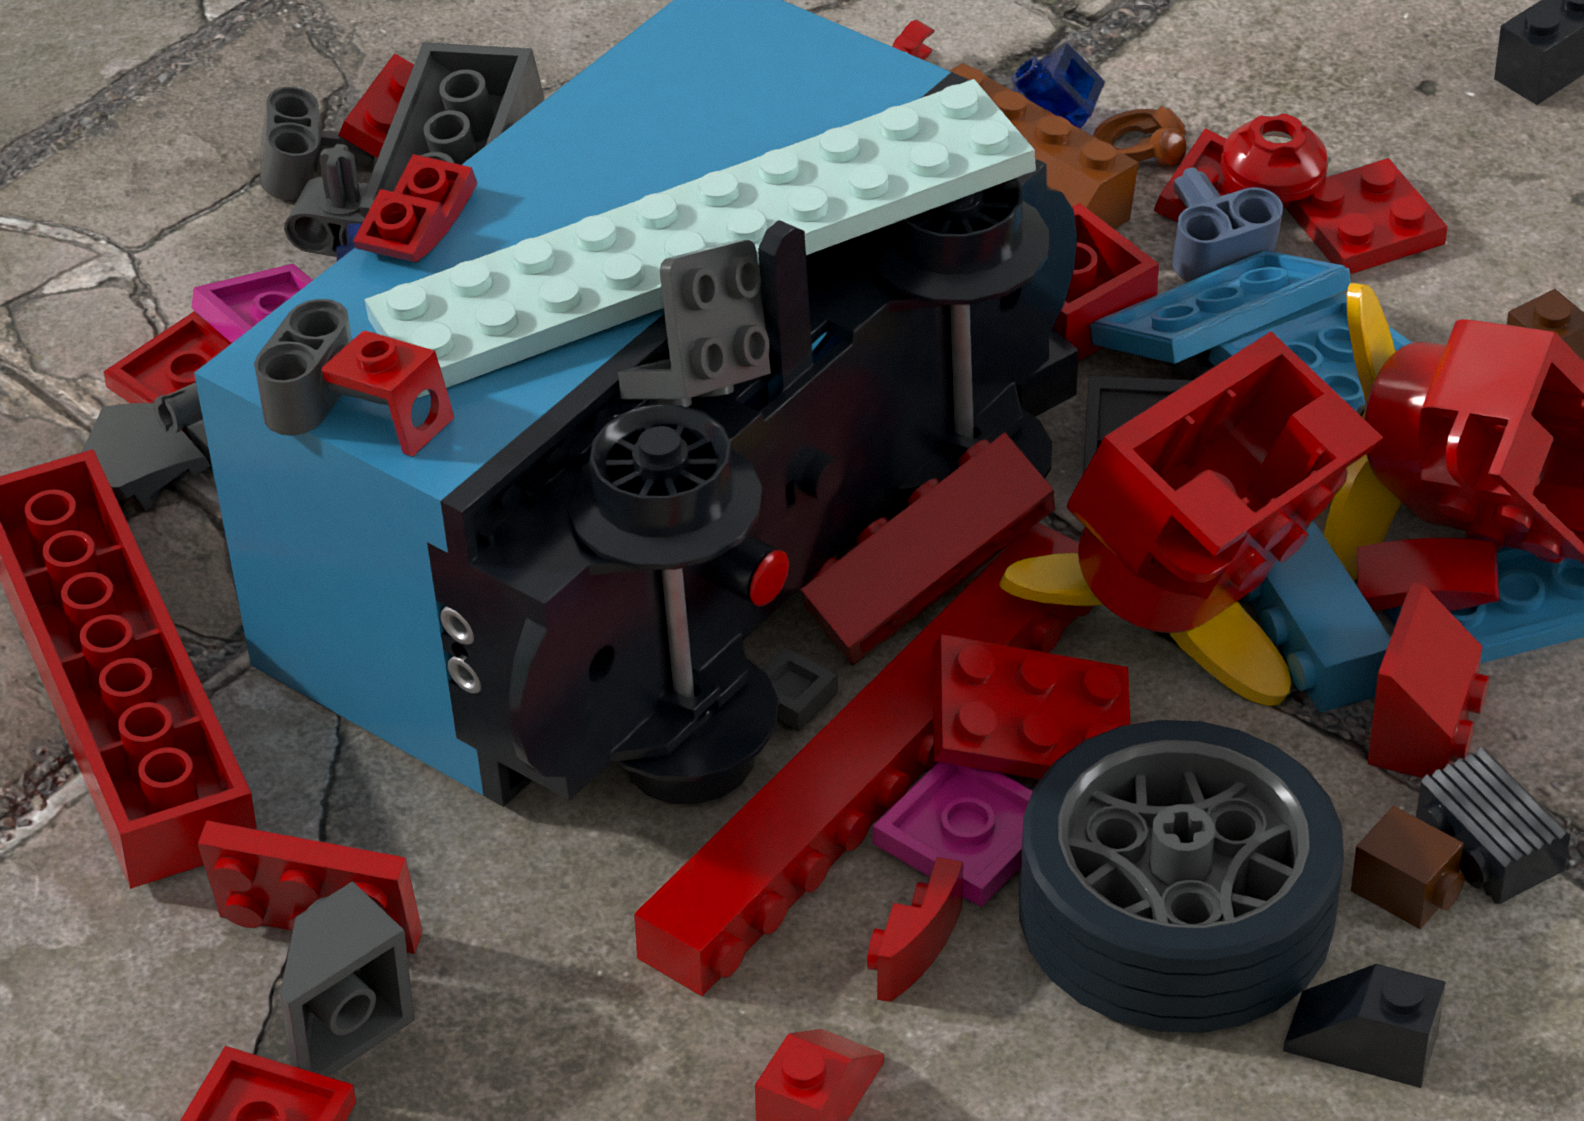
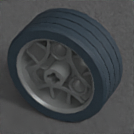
M1155 720L1119 726L1086 739L1051 765L1035 785L1023 817L1019 922L1029 951L1052 982L1081 1005L1117 1022L1158 1032L1203 1033L1247 1024L1279 1010L1306 989L1326 960L1335 928L1344 862L1342 825L1330 796L1306 767L1277 746L1241 730L1202 721Z

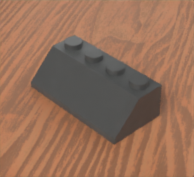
M423 42L360 203L361 216L366 217L380 189L394 191L413 154L462 165L542 103L545 97L532 48Z

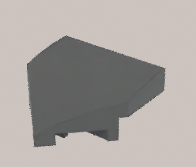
M154 403L103 406L81 451L85 452L94 449L117 501L128 499L134 495L146 512L155 506L154 504L161 488L176 477L178 479L183 478L188 471L195 477L210 466L205 456L182 429L173 435L169 431L163 430L156 418Z

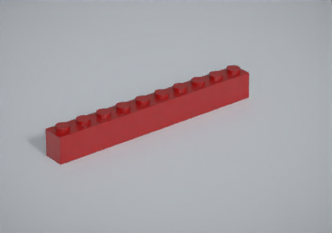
M1039 522L1012 542L634 913L637 959L700 996H703L721 977L727 978L731 976L740 966L745 953L764 934L770 935L776 931L783 922L787 910L805 892L815 891L825 879L828 869L846 850H855L866 837L869 827L908 792L909 787L926 769L931 770L938 763L934 762L932 648L939 636L943 634L1049 653L1058 643L1062 631L1078 615L1085 616L1091 611L1093 606H1071L1026 600L1009 594L999 585L1004 572L1013 563L1027 558L1051 554L1078 553L1079 542Z

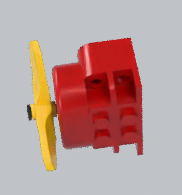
M1350 283L1347 291L1348 329L1353 357L1365 399V405L1359 407L1356 412L1383 437L1378 447L1346 468V482L1333 498L1324 529V537L1352 580L1355 581L1357 579V547L1383 542L1401 502L1424 522L1431 525L1467 531L1466 536L1469 539L1493 541L1497 549L1505 546L1526 550L1534 554L1538 559L1554 564L1560 563L1564 558L1580 560L1584 564V361L1556 332L1467 319L1455 322L1447 345L1431 342H1413L1395 351L1389 325L1374 290L1369 285Z
M1270 331L1106 435L1067 503V509L1085 526L1080 536L1078 553L1051 554L1017 561L1006 569L999 585L1011 595L1041 603L1071 606L1104 605L1112 613L1128 623L1155 632L1169 633L1185 653L1192 657L1213 677L1251 702L1266 706L1280 705L1290 692L1291 678L1289 668L1270 638L1237 601L1262 584L1277 561L1280 563L1286 561L1300 549L1308 538L1309 534L1306 530L1313 519L1329 505L1333 497L1346 482V468L1378 447L1383 437L1285 343Z

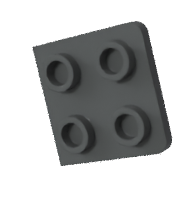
M734 240L664 259L660 266V280L670 357L619 371L621 399H650V406L682 405L687 407L692 405L691 397H712L734 392V384L770 374V344L765 328L761 295L762 279L760 277V268L754 243L751 240Z

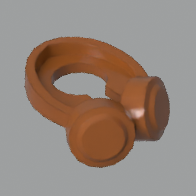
M1160 106L1157 110L1136 109L1116 114L1103 121L1093 134V137L1114 146L1115 141L1125 133L1131 131H1139L1145 135L1153 133L1151 137L1142 138L1139 143L1129 148L1120 149L1115 147L1116 150L1138 162L1153 157L1157 159L1160 166H1173L1182 162L1186 153V140L1184 137L1187 135L1185 131L1186 126L1170 108H1165L1164 106Z

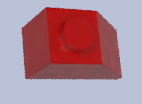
M824 1029L787 1034L755 1083L756 1121H848L882 1067L884 1053Z

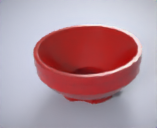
M1282 113L1277 116L1260 115L1231 132L1225 141L1220 164L1225 180L1236 191L1253 187L1263 188L1273 192L1280 198L1282 203L1301 200L1319 190L1326 179L1328 156L1323 141L1310 128L1303 125L1296 117ZM1262 136L1283 137L1291 139V141L1273 143L1267 141Z

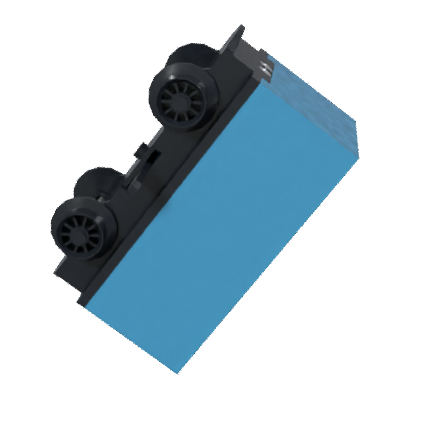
M783 0L671 1L462 164L472 167L478 184L449 231L426 256L418 262H411L356 249L355 247L194 372L251 666L502 807L507 805L532 781L570 800L611 762H617L626 769L631 782L647 796L670 804H700L722 798L742 785L754 768L755 756L762 751L777 726L778 696L768 675L745 657L743 646L745 638L894 501L901 498L904 500V507L906 509L909 506L907 504L909 497L917 488L934 478L941 482L959 468L958 461L961 456L979 441L987 439L992 443L1003 433H1006L1044 479L1051 471L1052 441L1041 421L1020 407L1016 390L1049 360V334L1064 306L1075 265L1077 231L1074 210L1063 192L1047 186V163L1035 159L1036 171L806 255L805 231L778 220L766 230L758 248L760 277L762 279V306L765 328L770 344L769 362L771 373L734 384V392L712 397H691L692 405L687 407L682 405L650 406V399H621L619 371L670 357L664 308L446 388L454 418L413 457L402 452L388 405L342 395L320 425L307 433L291 436L271 431L264 421L254 362L257 355L288 313L297 305L314 299L336 301L347 309L352 340L362 331L376 333L368 320L364 300L366 298L389 291L398 285L411 283L447 270L461 262L474 260L508 248L522 240L535 238L577 223L586 217L599 215L638 201L647 195L660 193L696 180L708 173L721 171L757 158L771 150L781 149L815 137L832 128L842 127L876 115L890 107L900 106L934 94L951 85L970 81L965 77ZM430 394L421 398L416 397L413 403L411 421L415 428L422 425L428 417L431 407Z

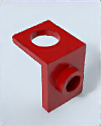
M362 331L321 368L326 382L387 400L399 443L405 455L413 457L454 418L435 350L373 332ZM428 390L431 397L428 417L422 425L415 428L411 421L413 403L422 391Z

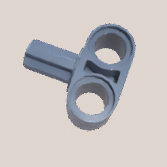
M1194 167L1184 170L1183 175L1175 179L1174 191L1186 206V209L1183 210L1178 218L1172 260L1175 273L1188 282L1264 250L1276 252L1283 204L1280 198L1273 192L1253 187L1220 196L1205 173L1198 172Z

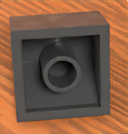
M353 881L332 895L318 899L305 912L295 918L280 993L291 1066L329 1077L415 1020L404 929Z

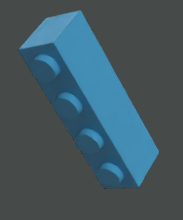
M1313 520L1306 530L1309 534L1308 538L1300 549L1282 563L1277 561L1262 584L1241 598L1244 603L1251 602L1261 619L1262 630L1275 646L1278 645L1288 661L1293 683L1300 691L1306 690L1318 711L1322 713L1375 697L1378 672L1391 638Z

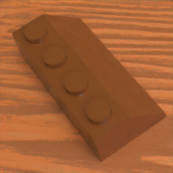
M962 63L949 70L969 80L975 79L1034 148L1035 159L1047 163V186L1063 192L1071 206L1081 203L1113 229L1130 220L1138 161L1116 150L1111 144L1100 141L1077 128L1067 119L1056 116L1031 102L1021 93L1012 91L985 76L976 68Z

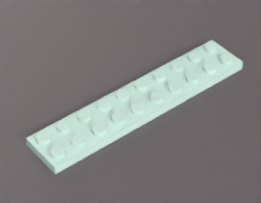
M975 79L961 84L951 85L942 91L912 102L890 107L881 113L851 124L832 128L823 134L793 145L771 150L762 156L721 171L708 173L701 178L663 192L647 195L638 201L602 214L586 217L577 223L544 235L522 240L516 245L474 260L461 262L452 268L414 282L398 285L389 291L364 299L368 320L377 334L435 350L445 386L448 388L664 308L660 266L666 258L734 240H751L756 247L759 264L758 248L766 230L778 220L805 231L806 255L1036 171L1035 150ZM428 390L422 391L417 398L429 395Z

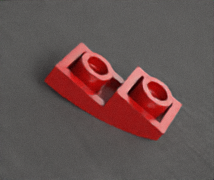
M413 154L394 191L379 190L353 240L356 249L418 262L445 236L478 184L472 167Z
M1419 538L1381 542L1357 547L1358 589L1373 612L1403 606L1411 582L1425 585L1448 611L1499 601L1497 547L1493 541L1467 538Z
M936 857L929 883H917L912 905L893 903L886 929H874L868 949L867 969L877 971V1000L892 1002L904 993L926 972L947 943L962 909L963 861Z

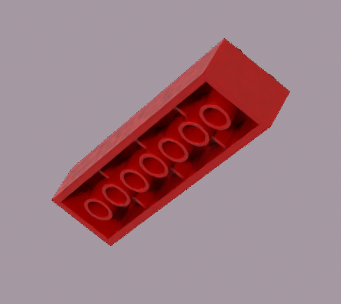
M94 449L0 476V582L130 889L203 866L204 863L197 843L206 820L257 830L252 793Z

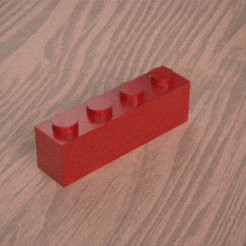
M1003 433L992 443L985 439L969 448L959 459L958 469L941 482L934 478L922 484L909 497L907 501L909 506L890 521L883 517L870 524L858 536L856 540L858 546L839 560L836 557L829 559L806 582L807 585L800 589L806 609L852 665H855L1055 510L1054 489L1006 433Z

